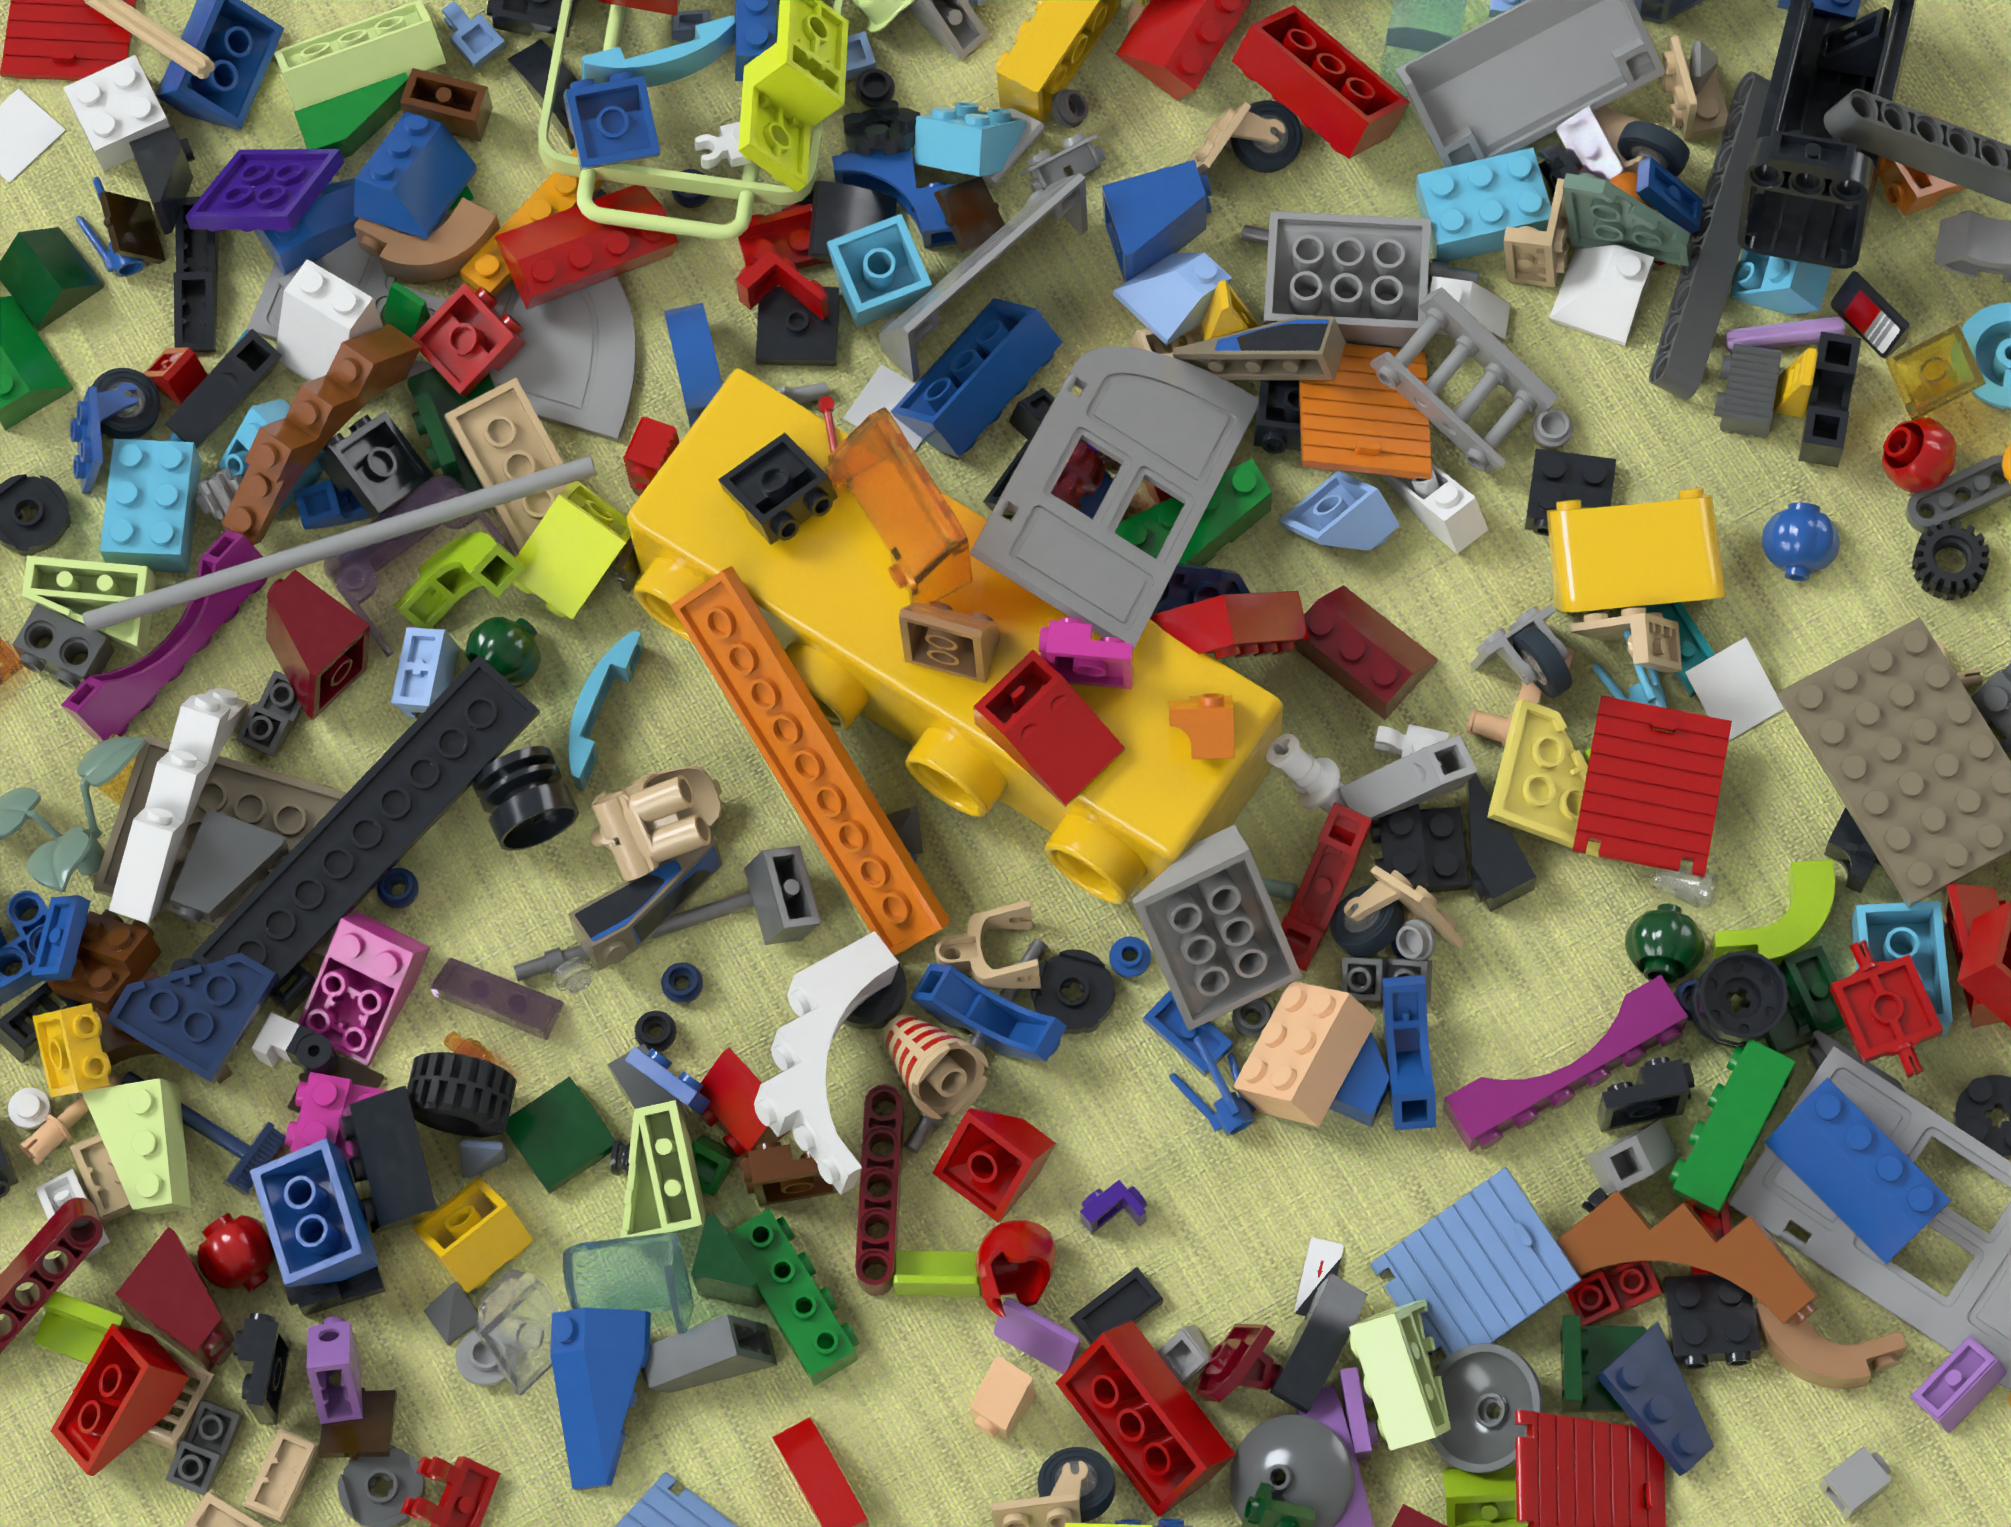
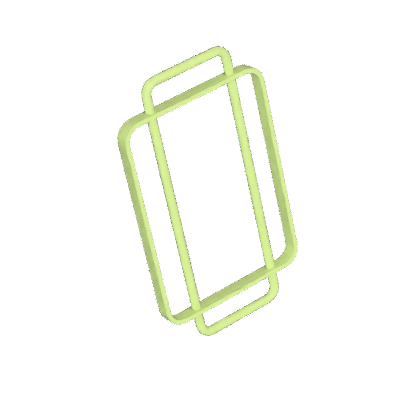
M562 0L538 129L539 156L543 163L552 171L563 175L580 177L577 189V205L585 217L600 224L714 240H731L741 236L748 229L752 219L754 202L792 205L802 201L811 193L815 183L825 118L814 126L809 157L808 185L797 193L788 186L757 183L760 166L754 162L745 164L742 180L622 163L581 171L578 157L566 156L554 151L549 146L547 138L573 0ZM835 0L833 10L841 15L844 0ZM611 4L603 51L620 46L626 7ZM595 180L738 199L736 217L729 224H715L602 208L593 202Z

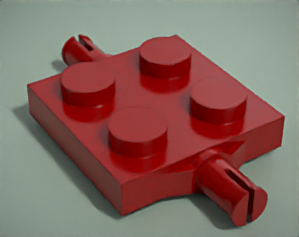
M1866 940L1860 941L1859 944L1858 942L1852 944L1850 950H1852L1859 969L1851 976L1831 983L1829 989L1862 1063L1865 1064L1884 1056L1898 1055L1907 1077H1913L1914 1073L1915 1075L1920 1074L1924 1069L1918 1060L1914 1048L1924 1041L1941 1036L1943 1028L1910 954L1893 961L1875 962Z

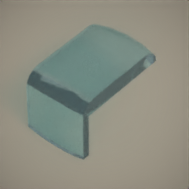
M1394 0L1385 41L1380 77L1409 99L1395 69L1459 36L1468 0Z
M658 1233L584 1242L573 1245L564 1251L563 1274L565 1288L572 1309L587 1307L642 1310L648 1312L672 1310L678 1334L687 1333L694 1310V1303L684 1252L677 1234Z

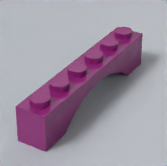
M227 529L200 557L197 577L262 558L263 556L244 535ZM267 577L189 601L179 622L168 636L151 652L128 666L108 673L89 675L61 706L92 738L102 742L111 738L122 737L129 728L128 723L139 712L148 709L154 703L159 690L167 682L175 680L183 672L184 664L194 653L200 652L208 646L212 640V634L223 623L229 622L237 615L240 609L239 605L250 594L259 591L265 585Z
M1662 975L1625 995L1619 1013L1607 1033L1589 1052L1572 1064L1550 1074L1528 1079L1499 1080L1480 1077L1444 1098L1443 1110L1469 1151L1478 1146L1482 1149H1487L1503 1138L1502 1133L1516 1125L1518 1129H1521L1533 1123L1540 1116L1538 1112L1546 1107L1553 1105L1554 1108H1559L1576 1096L1574 1092L1588 1084L1590 1088L1602 1084L1611 1077V1070L1622 1064H1625L1626 1067L1637 1064L1648 1055L1646 1051L1660 1043L1662 1047H1666L1683 1036L1682 1030L1685 1029L1688 1016Z

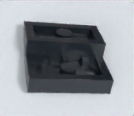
M828 181L815 182L808 256L833 265L827 242L896 216L897 198L848 184Z

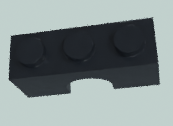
M1821 331L1816 350L1818 356L1806 409L1798 461L1839 467L1844 448L1849 418L1848 409L1856 375L1861 338Z

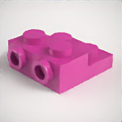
M1066 617L1061 618L1059 621L1049 620V627H1041L1039 638L1040 656L1059 672L1069 684L1132 690L1134 675L1133 644L1125 643L1124 640L1116 637H1104L1100 641H1095L1092 636V624H1085L1084 621L1078 618Z
M310 1072L308 1082L301 1081L297 1088L295 1104L301 1107L298 1122L290 1121L285 1140L286 1146H290V1152L293 1153L327 1138L345 1152L349 1165V1158H353L350 1142H344L341 1137L339 1118L343 1117L342 1111L351 1103L388 1090L355 1085L351 1079Z

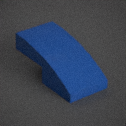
M331 479L294 491L302 526L305 530L338 526L371 518L349 488L340 492ZM387 509L379 515L388 513Z

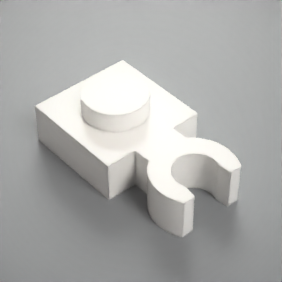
M740 122L720 126V137L703 134L695 138L696 151L703 149L712 151L710 154L701 156L702 168H713L722 159L728 158L731 168L753 163L738 151Z

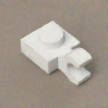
M1409 724L1407 734L1404 735L1393 728L1379 726L1373 750L1400 755L1403 758L1424 747L1448 739L1449 733Z

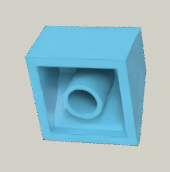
M902 214L827 242L841 293L856 328L911 307L932 289L931 281Z

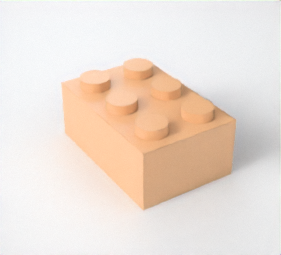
M1293 981L1288 984L1282 994L1280 1001L1232 1088L1260 1113L1319 1127L1377 1018L1350 993Z

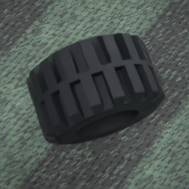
M432 1052L421 1054L414 1058L407 1092L414 1120L455 1135L490 1137L503 1134L506 1131L517 1080L505 1069L483 1059L457 1053Z

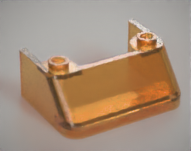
M883 407L870 414L828 455L829 465L825 467V471L836 489L843 487L846 492L851 491L890 552L893 565L888 567V572L899 590L906 587L909 592L910 604L917 601L929 604L931 601H940L973 582L967 536L959 520L887 408Z

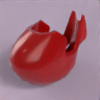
M1027 1220L1004 1222L992 1228L984 1236L976 1255L975 1267L981 1281L982 1298L986 1300V1306L1002 1318L1006 1317L1000 1296L1013 1294L1022 1305L1026 1307L1033 1306L1038 1303L1048 1285L1055 1264L1056 1245L1051 1232L1045 1227Z

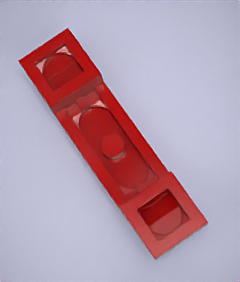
M1334 802L1317 840L1319 843L1290 910L1284 916L1281 923L1297 966L1304 971L1308 970L1328 930L1331 918L1343 897L1373 821L1372 818L1337 802Z

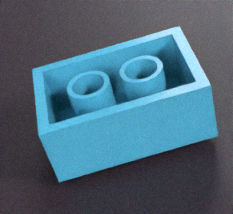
M1534 148L1417 174L1415 196L1422 219H1431L1430 247L1434 259L1452 262L1503 250L1506 227L1519 228L1529 226L1538 231H1547L1551 205Z
M113 440L100 553L105 563L147 566L151 571L189 573L197 505L196 497L198 496L196 485H198L200 480L202 463L194 442Z
M1941 901L1918 902L1909 908L1906 903L1856 905L1851 919L1853 944L1856 942L1859 944L1860 941L1866 940L1875 962L1893 961L1910 954L1943 1028L1942 1035L1938 1037H1946L1953 1023ZM1855 959V969L1857 971L1859 966Z

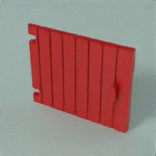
M84 0L10 1L0 70L2 77L79 81L129 58L132 33L86 4ZM122 0L136 9L137 0Z
M1601 695L1572 852L1586 854L1588 841L1600 843L1598 857L1679 872L1681 860L1693 862L1691 875L1705 877L1732 721ZM1652 728H1654V729H1659V730H1664V731H1669V732H1674V733H1668V732L1653 730Z
M1528 1410L1515 1411V1425L1527 1427V1437L1515 1438L1516 1522L1528 1524V1527H1666L1664 1458L1637 1426Z

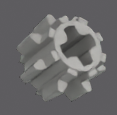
M227 468L206 477L196 485L200 492L196 500L204 515L211 512L214 520H221L225 517L242 481L240 474L233 476L230 469Z

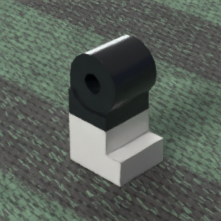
M273 1013L269 1015L252 1047L259 1062L274 1068L277 1060L281 1058L302 1067L308 1076L310 1072L331 1076L338 1066V1056L325 1036Z

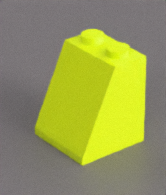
M580 482L570 483L558 495L516 556L525 569L512 583L521 591L527 594H532L533 592L545 600V606L555 615L562 618L567 616L573 620L623 552L631 536L627 516Z

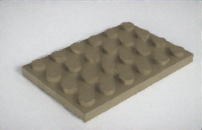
M1920 617L1780 690L1777 695L1908 908L1941 891L1947 885L1954 884L2011 853V761Z
M144 734L143 739L147 744L137 754L93 886L95 893L109 897L113 896L133 819L145 808L157 762L169 751L171 744L169 741ZM218 756L184 834L160 911L177 916V910L173 908L170 897L208 808L284 836L288 844L286 854L213 923L203 919L200 921V923L218 928L339 802L346 792ZM337 927L310 955L325 959Z

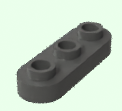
M1992 456L1947 477L1941 486L1933 490L1914 493L1910 497L1906 508L1908 523L1915 530L1927 533L1928 527L1933 524L1939 528L1941 521L1948 520L1950 525L1955 520L1963 519L2011 496V485L2004 477L2001 466L2003 456ZM1999 476L2004 479L2005 483L1997 485L1992 482L1991 478ZM1957 493H1964L1969 497V500L1965 502L1959 501L1955 495ZM1929 510L1932 512L1933 517L1924 518L1920 515L1919 511Z

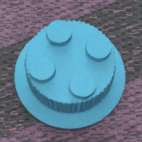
M1998 303L1981 309L1966 321L1957 337L1954 355L1958 374L1973 396L1980 399L1981 402H1985V405L1993 406L1994 409L1998 408L2004 411L2008 409L2010 411L2011 303Z

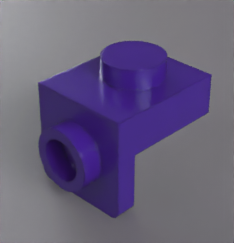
M1120 1180L1104 1192L1101 1189H1097L1081 1204L1083 1209L1080 1210V1220L1091 1235L1123 1209L1127 1211L1139 1226L1147 1221L1144 1209L1148 1206L1147 1202L1134 1186L1127 1189Z

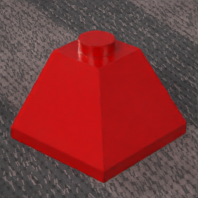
M970 1108L963 1116L932 1173L999 1223L1039 1175L1056 1143L1023 1118Z

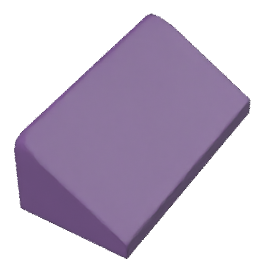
M1006 1297L1003 1302L1006 1317L998 1316L994 1327V1335L1064 1374L1072 1366L1081 1351L1080 1337L1014 1299Z
M1969 1335L1910 1398L1943 1430L1950 1433L2000 1382L2007 1371L1996 1357Z

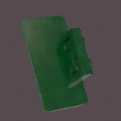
M435 368L411 376L407 384L418 410L411 415L419 436L427 434L432 446L426 447L425 450L433 470L441 468L453 498L484 489L448 425L445 414L494 389L495 386L490 373L466 397L460 395Z

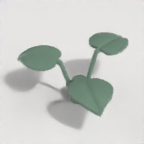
M116 737L102 741L91 748L78 764L77 773L83 778L80 781V789L89 829L75 826L62 836L41 815L33 811L39 804L41 796L32 788L14 789L0 797V840L17 832L24 825L27 818L36 821L56 840L39 846L28 859L26 868L35 881L53 890L65 892L69 879L76 868L82 875H91L99 871L105 850L97 840L102 835V832L96 823L89 787L90 785L100 787L114 779L143 746L147 744L143 738Z

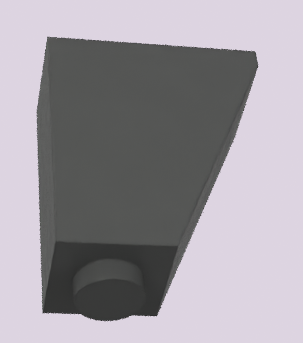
M208 808L170 897L173 908L177 910L176 915L196 924H199L201 919L213 923L286 854L288 849L286 838Z
M727 1314L651 1343L646 1368L641 1367V1372L644 1380L649 1385V1389L673 1393L770 1368L777 1365L767 1324Z

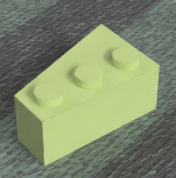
M27 556L22 596L33 606L39 604L85 626L82 613L155 591L157 576L147 566ZM152 613L96 631L107 636L112 641L147 655Z
M158 1078L83 1091V1097L132 1210L154 1215L190 1209L191 1201L179 1084Z
M673 1100L634 1109L628 1160L627 1190H625L623 1226L619 1243H629L704 1226L707 1215L683 1102Z
M1426 1298L1379 1312L1349 1327L1351 1332V1349L1354 1355L1360 1359L1365 1374L1364 1388L1369 1398L1374 1401L1378 1413V1430L1381 1437L1387 1441L1390 1451L1436 1438L1451 1429L1441 1376L1433 1377L1428 1353L1436 1350L1433 1337L1425 1338L1421 1313L1428 1312Z

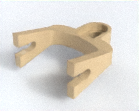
M1030 899L973 914L967 923V934L945 937L935 947L937 964L951 965L966 976L968 971H971L974 981L986 989H1041L1038 959L1000 969H992L987 965L982 954L983 936L990 929H1033Z

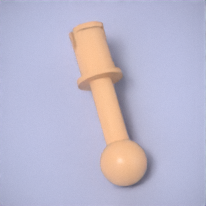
M111 1070V1075L108 1077L110 1085L100 1088L122 1085L119 1075ZM83 1094L57 1118L48 1114L45 1117L46 1123L19 1145L21 1151L28 1159L31 1160L34 1157L33 1163L39 1165L62 1141L68 1142L71 1140L68 1130L90 1111Z

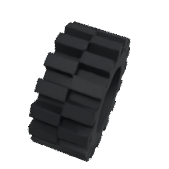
M1948 520L1941 521L1939 528L1935 524L1928 527L1927 533L1923 532L1920 536L1913 555L1912 569H1916L1914 574L1916 581H1923L1921 588L1925 592L1932 588L1934 590L1933 597L1938 599L1941 593L1947 594V600H1954L1956 594H1959L1961 599L1965 598L1970 590L1974 593L1978 589L1980 582H1983L1990 558H1988L1990 550L1988 545H1983L1985 537L1981 533L1975 536V527L1970 524L1967 529L1961 528L1962 521L1955 520L1954 526H1949ZM1947 547L1958 549L1966 558V567L1957 573L1945 572L1936 563V553Z

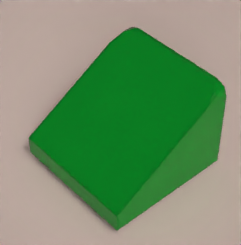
M393 282L385 304L383 320L411 338L430 319V313L424 299L400 283Z
M702 1135L693 1141L692 1149L701 1190L714 1197L735 1164L737 1157L728 1147L708 1136Z

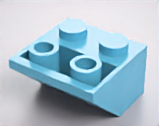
M968 102L955 103L954 109L935 107L932 109L931 114L916 117L913 164L978 177L1001 172L1026 128V119L1011 117V111L1006 109H988V112L978 110V104Z
M1743 249L1729 296L1736 301L1788 315L1820 311L1832 267L1756 254Z
M282 398L252 406L218 467L221 470L229 468L233 476L240 474L243 479L249 466L244 460L260 427L286 418L290 406ZM323 449L292 488L275 517L296 500L295 490L313 485L319 480L324 470L316 460L325 453Z

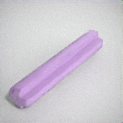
M1836 316L1729 329L1725 334V343L1729 353H1732L1734 344L1766 349L1812 344L1819 342L1821 331L1845 335V325L1843 318Z

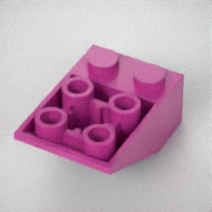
M360 912L341 918L298 1024L325 1036L330 1041L333 1049L367 1066L370 1065L413 990L431 947Z

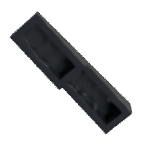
M186 197L175 224L176 272L173 273L175 348L189 347L193 352L216 351L219 231L212 232L208 229L189 228L185 216L200 197Z

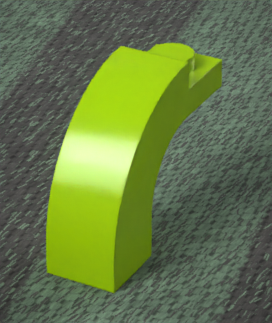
M483 532L468 533L449 542L427 559L417 569L421 576L394 606L398 612L416 627L432 629L465 594L475 588L484 586L498 598L521 574L525 567L489 534Z
M1833 859L1791 862L1787 874L1790 908L1786 914L1777 922L1762 928L1714 931L1711 941L1712 960H1716L1729 952L1746 950L1762 954L1778 966L1783 959L1809 950L1822 933L1832 907L1835 893Z

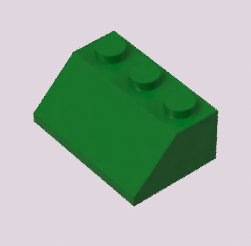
M13 296L0 297V424L6 431L74 390Z

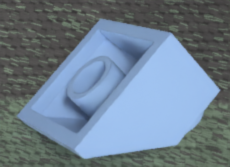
M1205 252L1172 253L1114 289L1113 296L1162 342L1168 345L1202 323L1218 282L1225 279L1230 285L1232 277Z
M1340 471L1333 474L1278 520L1282 527L1317 544L1368 551L1385 543L1390 534L1400 526L1378 488Z

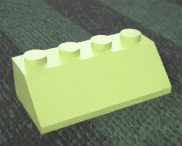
M421 0L274 52L296 111L405 72L407 77H409L412 68L434 73L439 69L440 65L446 63L432 20Z

